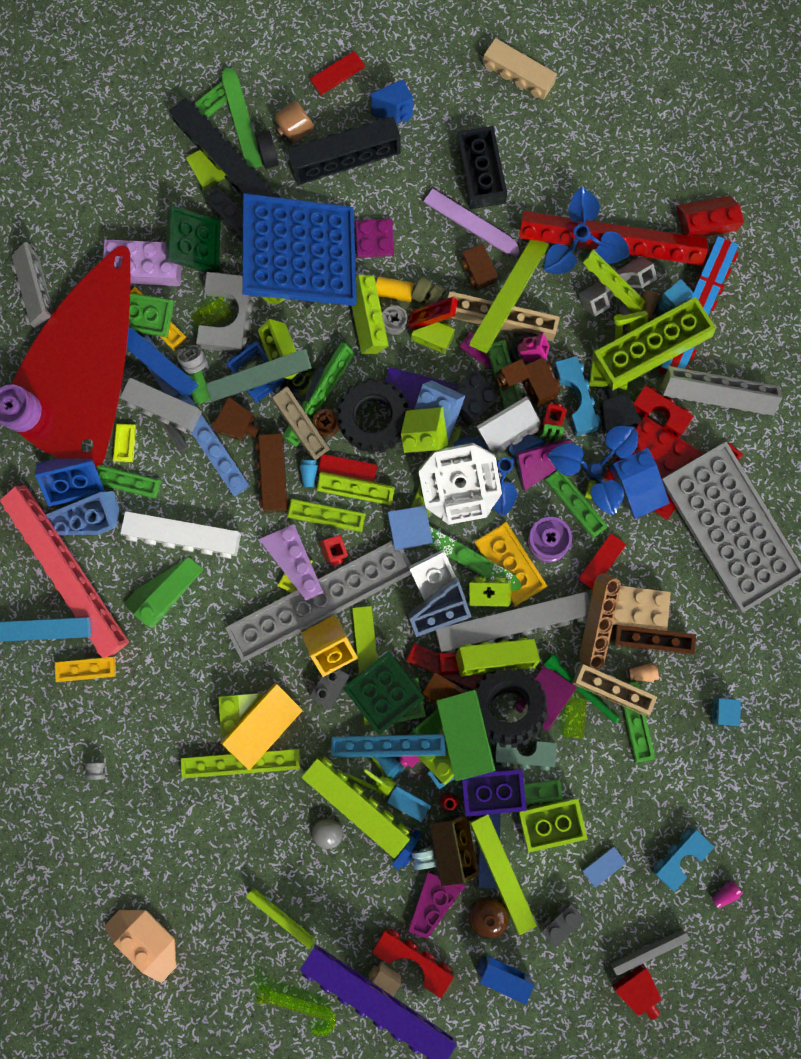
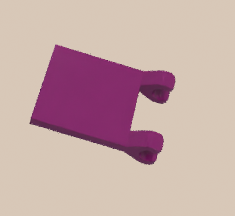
M544 666L534 681L538 680L541 683L542 690L546 694L548 716L544 722L543 729L549 731L577 687ZM524 698L519 700L515 706L516 711L523 713L527 706L526 700Z

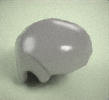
M322 819L317 821L312 828L311 837L320 848L332 849L337 847L342 841L343 829L340 823L334 819Z

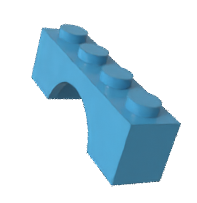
M577 356L555 362L553 368L560 385L573 389L579 399V408L569 419L574 436L577 437L597 431L601 422L599 415L595 414L593 408L595 407V402L588 392L589 383L587 379H584L582 362L578 360Z

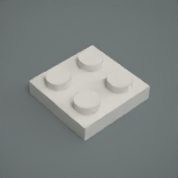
M443 550L408 567L424 601L456 577Z

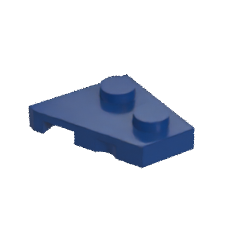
M415 829L410 836L409 842L396 858L392 859V866L397 870L401 866L405 868L412 859L410 854L421 837V832Z

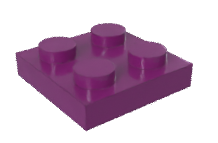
M392 219L356 221L358 258L394 256Z

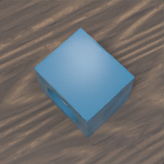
M714 698L712 724L740 726L741 700Z

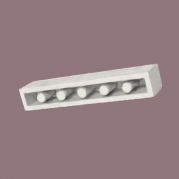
M126 511L120 533L128 541L137 542L138 539L145 540L144 543L156 545V542L164 543L163 547L175 549V546H180L182 550L189 552L197 549L206 555H212L213 552L220 553V557L231 559V556H237L241 538L239 531Z

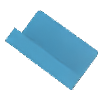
M397 784L387 801L388 804L422 822L428 809L431 807L430 803Z

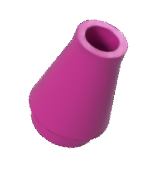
M732 880L729 883L726 882L711 899L720 909L729 903L741 899L740 896L743 893Z

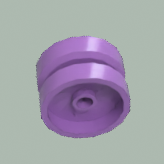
M15 384L1 387L0 424L16 432H26L32 429L41 417L42 407L39 399L34 394Z
M557 517L540 519L533 525L528 535L527 544L529 551L541 562L552 563L559 561L565 556L572 544L570 527L565 521ZM547 538H551V539H552V541H551L550 543L547 542L546 540H547Z

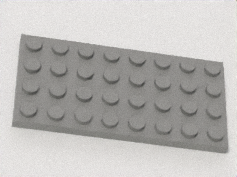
M727 442L720 444L662 479L664 488L740 613H744L801 578V564Z

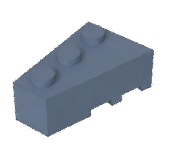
M454 577L408 613L416 637L471 617L457 577Z

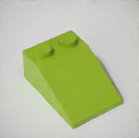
M265 693L218 697L221 737H226Z

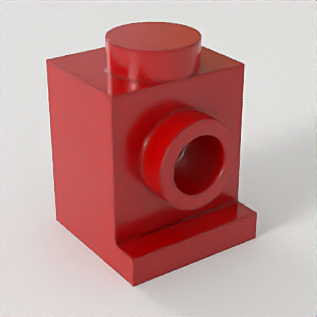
M549 403L540 429H543L545 424L562 426L567 409L563 408V405L559 403ZM555 416L557 420H552L550 417Z
M341 535L318 542L326 564L332 563V566L342 563V558L348 557ZM331 548L335 550L334 555L331 553Z

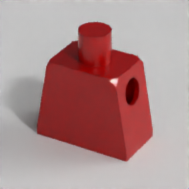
M644 964L612 985L615 992L638 1016L645 1012L650 1020H654L660 1015V1011L655 1004L661 1001V996L649 970Z

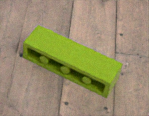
M357 275V302L355 306H352L361 354H378L389 345L375 277L372 275Z
M520 638L511 642L509 640H502L492 644L490 642H483L474 646L465 644L459 647L455 654L460 677L487 674L488 672L495 673V669L501 668V671H506V667H512V671L518 668L522 670L532 669L540 662L535 639L528 640L527 638Z

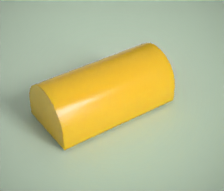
M378 276L376 282L378 297L406 302L412 301L415 283Z

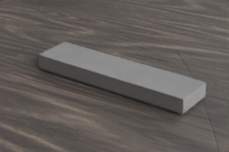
M681 929L610 965L614 973L620 975L688 942L690 939L687 933Z

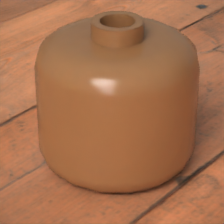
M296 100L291 101L275 114V121L279 126L277 128L278 132L283 138L286 136L292 143H298L314 130L313 122Z

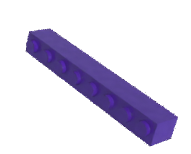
M317 944L314 945L302 964L300 971L303 972L302 976L311 982L315 980L320 984L319 987L329 994L332 992L337 995V999L346 1006L350 1004L356 1008L355 1012L364 1018L367 1016L372 1019L376 1027L381 1030L385 1028L390 1031V1035L399 1042L403 1040L409 1044V1049L414 1053H422L427 1057L426 1059H449L457 1046L456 1038Z

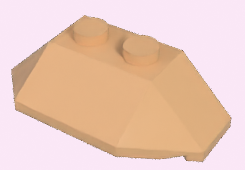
M119 910L105 924L113 944L143 974L162 983L176 968L175 938L147 910Z

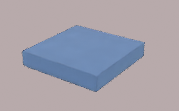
M426 506L387 513L394 550L433 543Z

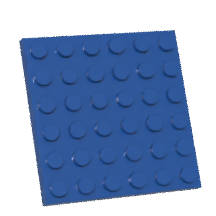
M243 193L242 295L355 306L357 299L353 207Z

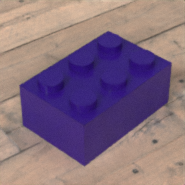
M521 768L495 770L462 780L465 816L527 811L523 771Z

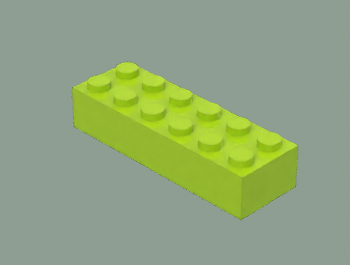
M694 297L594 352V362L613 391L713 337L716 327L698 299Z
M321 757L317 758L301 778L395 859L410 840L409 829L400 822L398 825L393 821L394 816L386 809L382 811L378 807L379 803L373 797L367 798L362 794L364 790L358 784L354 783L352 785L347 781L349 777L341 770L337 772L332 767L334 764L327 757L323 759Z

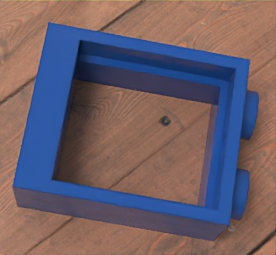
M255 342L254 344L247 345L239 355L232 356L227 366L232 374L238 373L237 369L257 354L260 355L265 363L269 362V359L261 346ZM285 378L256 387L253 390H247L246 392L257 403L282 385Z
M485 955L483 960H479L476 971H478L477 976L480 984L520 1003L527 1004L534 987L530 975Z

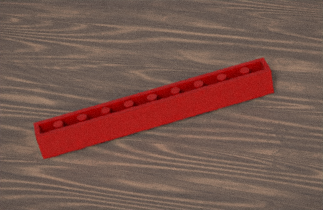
M523 211L519 238L572 246L573 239L575 238L574 229L581 222H573L568 217ZM586 220L585 224L590 229L591 235L601 241L603 234L612 231L620 234L628 244L629 255L703 266L708 251L707 238ZM591 239L586 242L578 241L576 247L595 250L599 246V244Z

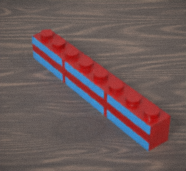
M720 236L716 238L692 291L693 295L690 298L696 297L708 315L710 310L714 311L718 303L715 300L716 296L722 293L725 286L722 284L723 280L729 277L732 270L729 266L731 262H735L739 252H736L739 244ZM693 347L661 364L657 372L666 375L669 366L689 370L690 366H687L688 361L694 358L697 350Z

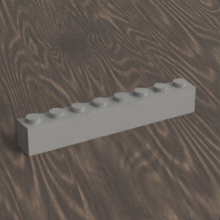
M583 592L437 629L435 632L440 652L457 653L456 649L465 644H471L472 646L483 642H490L492 644L495 643V639L502 638V640L514 639L513 635L521 633V637L533 634L532 630L540 629V632L551 629V625L558 624L559 627L570 625L571 620L577 619V622L587 621L590 600L588 593Z

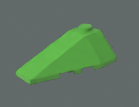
M188 557L137 588L124 605L146 626L154 628L204 569Z

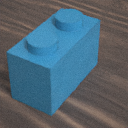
M680 279L662 295L656 307L659 314L663 315L687 302L693 295L692 290Z

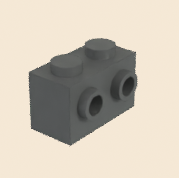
M340 669L324 677L319 673L321 679L318 684L313 683L309 690V693H311L309 698L331 710L350 678V675Z
M569 900L562 902L555 909L556 912L552 916H547L539 927L540 931L555 948L585 921Z

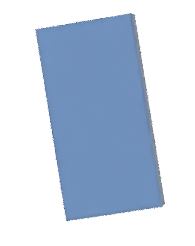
M612 846L586 866L582 872L596 888L625 865L626 862L615 847Z

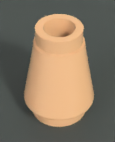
M648 663L629 669L631 680L646 682L659 680L657 664Z

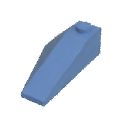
M114 491L99 492L46 514L59 535H100L116 528L120 509Z

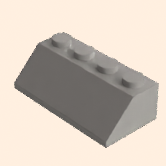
M25 242L12 255L13 263H11L13 272L17 274L18 280H16V285L22 293L20 300L22 306L26 308V322L36 330L45 326L54 310L39 256L28 242Z

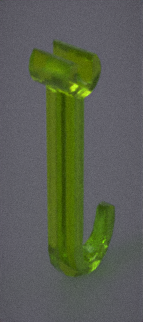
M266 984L259 986L258 993H263L264 995L257 994L255 1001L258 1004L269 1003L325 1020L328 1026L325 1029L312 1028L311 1033L314 1035L325 1036L333 1031L336 1017L331 1008L271 990Z

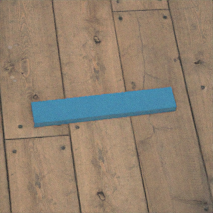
M90 617L0 621V642L85 638L92 636Z
M444 734L332 737L330 756L333 758L446 756L447 744Z

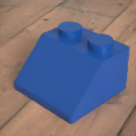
M404 79L370 94L371 114L381 119L394 116L396 123L406 122L413 116V96Z

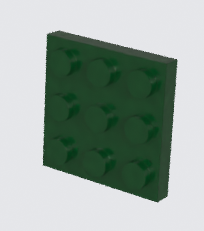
M169 206L165 261L206 273H219L221 221L176 206Z
M390 651L343 687L378 735L382 734L426 698Z

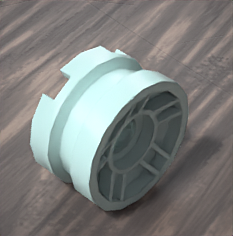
M431 847L421 849L418 853L417 851L411 853L412 858L415 860L413 864L415 870L438 866Z

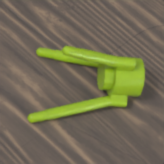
M371 757V759L385 777L381 775L378 778L367 769L363 771L376 781V786L348 773L346 774L353 781L376 791L380 795L383 793L387 796L396 784L392 781L391 777L388 778L378 761L375 760V757Z

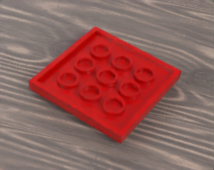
M646 416L643 417L641 423L636 428L638 444L633 454L648 448L658 467L661 479L703 455V453ZM617 456L613 463L622 460V458ZM608 469L603 477L606 481L614 480L610 469ZM666 491L669 504L653 512L668 520L676 506Z

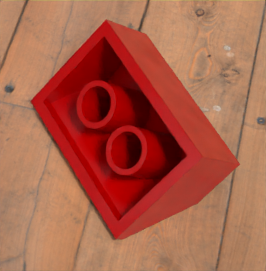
M731 196L676 206L683 235L707 237L738 231L744 223L740 204Z

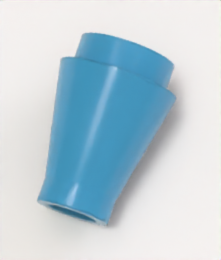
M301 460V465L299 466L303 487H314L318 469L316 460Z
M375 757V760L378 761L388 778L395 779L404 770L402 763L393 757Z

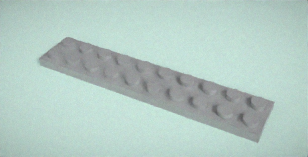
M392 540L319 578L318 581L324 593L305 600L300 592L296 590L225 627L241 661L244 663L412 575L408 568L411 566V563L403 549L394 550Z

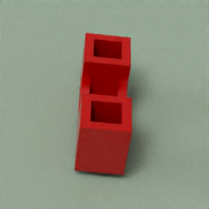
M645 386L633 403L637 413L642 417H648L653 411L664 413L667 421L663 428L678 438L681 437L694 417L688 409L680 408L672 399L664 398L652 387Z

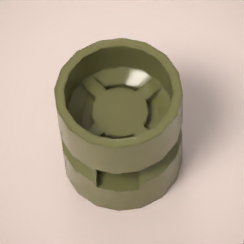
M422 277L413 291L412 299L419 303L425 302V306L441 301L446 289L437 284L433 286L432 281Z

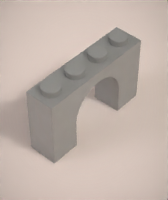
M207 272L204 288L207 296L231 299L238 304L239 312L235 321L226 327L199 325L196 344L199 348L201 347L206 350L242 353L248 345L246 333L251 327L249 312H253L252 296L242 295V276Z

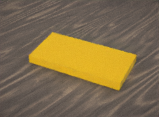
M507 522L474 541L483 557L510 571L520 580L522 588L517 591L511 590V602L514 607L548 587Z
M274 683L221 741V744L246 769L250 770L303 710Z

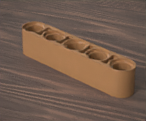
M605 573L598 575L595 579L579 654V660L582 664L597 671L605 663L621 589L620 581Z

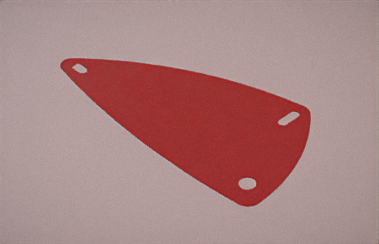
M126 246L115 248L68 294L33 342L12 384L34 394L39 399L42 407L38 423L32 429L18 433L37 448L59 459H93L95 466H99L103 463L107 453L120 396L129 329L131 270L130 250ZM123 256L121 267L116 269L114 267L115 257ZM85 439H90L93 442V448L89 452H84L81 449V443Z

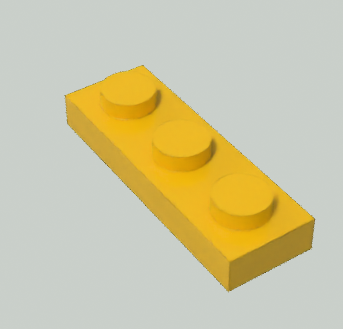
M115 657L55 662L56 682L116 677Z

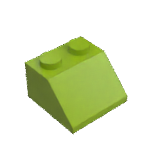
M443 407L406 411L401 431L404 453L435 451L448 446Z

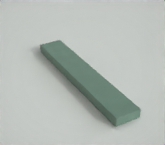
M303 349L212 381L206 385L211 402H215L311 369L312 367L307 350Z

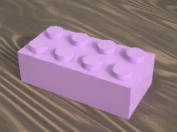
M104 240L103 259L118 246H126L130 250L131 284L180 286L182 266L165 261L166 242ZM123 256L115 257L114 267L116 269L121 267Z

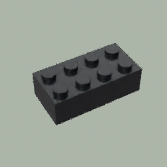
M494 126L458 131L456 143L470 210L506 204L507 189Z

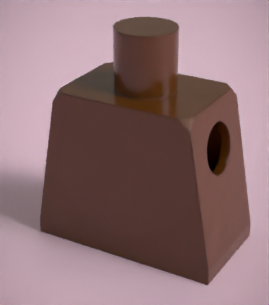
M228 397L212 426L214 433L239 441H244L247 434L257 438L261 428L253 425L255 421L254 415L230 397Z

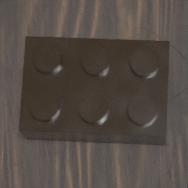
M465 814L449 816L431 823L429 833L433 839V854L437 860V875L441 881V886L464 884L478 876L479 871L468 816H465Z

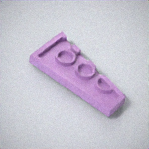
M294 524L259 539L305 600L324 593Z

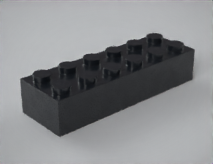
M394 116L382 118L374 123H365L358 128H349L338 134H330L319 140L313 139L309 143L294 145L287 149L297 186L401 154V136Z

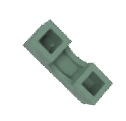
M535 741L533 752L527 756L521 755L517 748H511V745H506V748L499 746V743H495L494 761L499 762L498 766L510 767V763L518 764V768L530 769V765L538 766V770L550 771V767H555L557 743Z

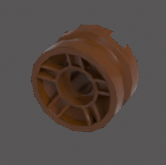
M322 409L314 415L313 425L321 437L330 438L338 432L339 424L336 413L333 410ZM329 421L330 424L324 427L323 422Z

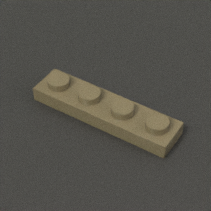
M285 386L270 397L312 460L318 459L330 450L288 386Z

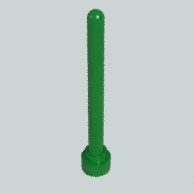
M552 653L544 661L543 665L548 670L557 671L565 680L572 684L574 676L560 665L559 658ZM576 686L577 690L613 723L619 722V717L592 692Z

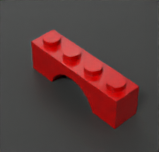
M385 928L374 945L372 953L388 964L400 958L414 960L424 972V988L442 998L454 978V973L451 971L452 967L445 962L438 963L434 960L435 956L426 950L423 953L417 949L418 945L410 939L407 941L400 938L401 934L395 929L390 928L388 930Z

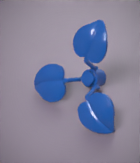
M580 187L574 194L568 210L569 217L573 222H581L574 229L575 238L573 239L572 248L570 249L568 245L554 244L548 250L543 269L549 273L563 274L574 268L577 258L572 252L575 250L578 241L586 242L591 239L599 244L596 253L607 264L616 263L629 256L628 244L620 234L612 231L603 234L601 241L591 235L590 229L585 225L586 220L590 221L597 217L600 205L597 198L584 187Z
M617 426L609 430L605 443L612 451L601 463L595 462L587 466L585 461L581 460L584 454L582 448L572 443L557 446L547 456L556 470L567 476L576 474L582 464L584 470H586V476L590 480L601 482L593 485L591 488L593 502L602 511L610 515H614L623 501L624 490L617 481L608 480L604 482L600 478L603 474L602 466L614 453L622 459L634 453L638 444V434L634 427Z
M524 436L521 442L509 446V451L513 455L511 459L504 457L498 461L496 460L498 472L502 474L500 479L502 494L492 509L500 516L506 515L512 509L517 498V490L514 484L510 482L503 484L506 473L510 472L513 468V461L516 459L517 462L516 453L543 446L544 441L542 439ZM468 437L454 442V446L474 443L486 450L484 442L476 437Z

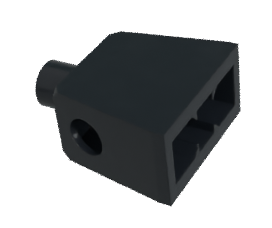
M611 388L605 390L607 399L603 400L600 404L603 434H607L609 430L617 426H638L641 423V419L630 396H619L617 389L613 391Z

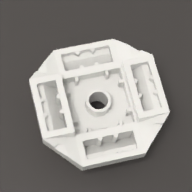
M474 443L435 450L418 469L426 508L448 525L486 518L502 494L495 455ZM459 477L465 479L461 483L455 482V480Z

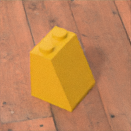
M336 615L301 632L309 655L323 677L358 659Z

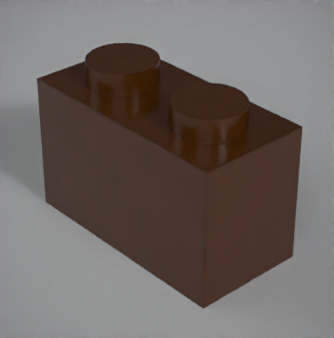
M483 244L462 252L461 266L463 270H467L469 274L468 281L471 286L475 287L476 291L497 283L498 275Z
M521 359L501 368L496 373L495 381L498 387H502L503 391L524 382L530 375Z

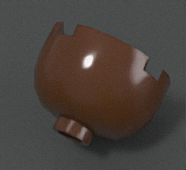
M486 896L479 898L472 904L468 919L470 927L476 935L491 940L498 938L504 933L508 926L509 916L506 907L500 900Z

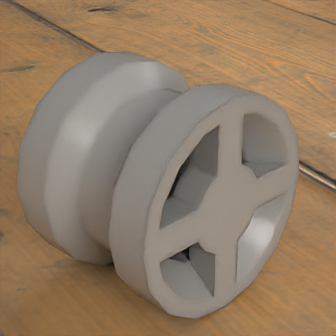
M105 762L85 763V768L87 769L85 780L105 779V774L103 773Z

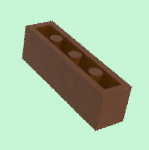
M282 433L259 435V441H256V451L260 452V459L257 460V469L261 471V478H258L259 490L262 489V497H259V506L263 508L265 513L288 511L284 438Z
M616 625L613 626L611 646L693 655L695 654L696 634Z

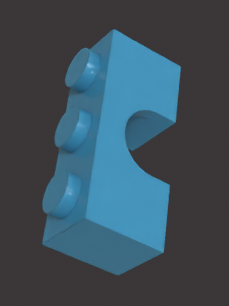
M694 828L686 829L681 834L679 843L670 846L667 850L668 855L664 859H659L654 864L655 869L652 872L673 892L687 879V876L680 868L681 859L686 855H692L696 860L702 862L714 849V846Z

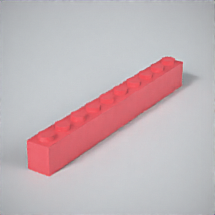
M14 487L0 499L4 510L13 520L15 527L21 532L24 541L34 552L35 558L39 560L45 573L51 578L56 590L60 592L65 600V604L71 609L75 618L90 617L92 636L88 638L94 644L97 653L102 658L113 656L129 643L128 639L28 487Z

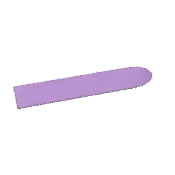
M432 188L423 201L500 251L513 256L519 254V247L510 236Z

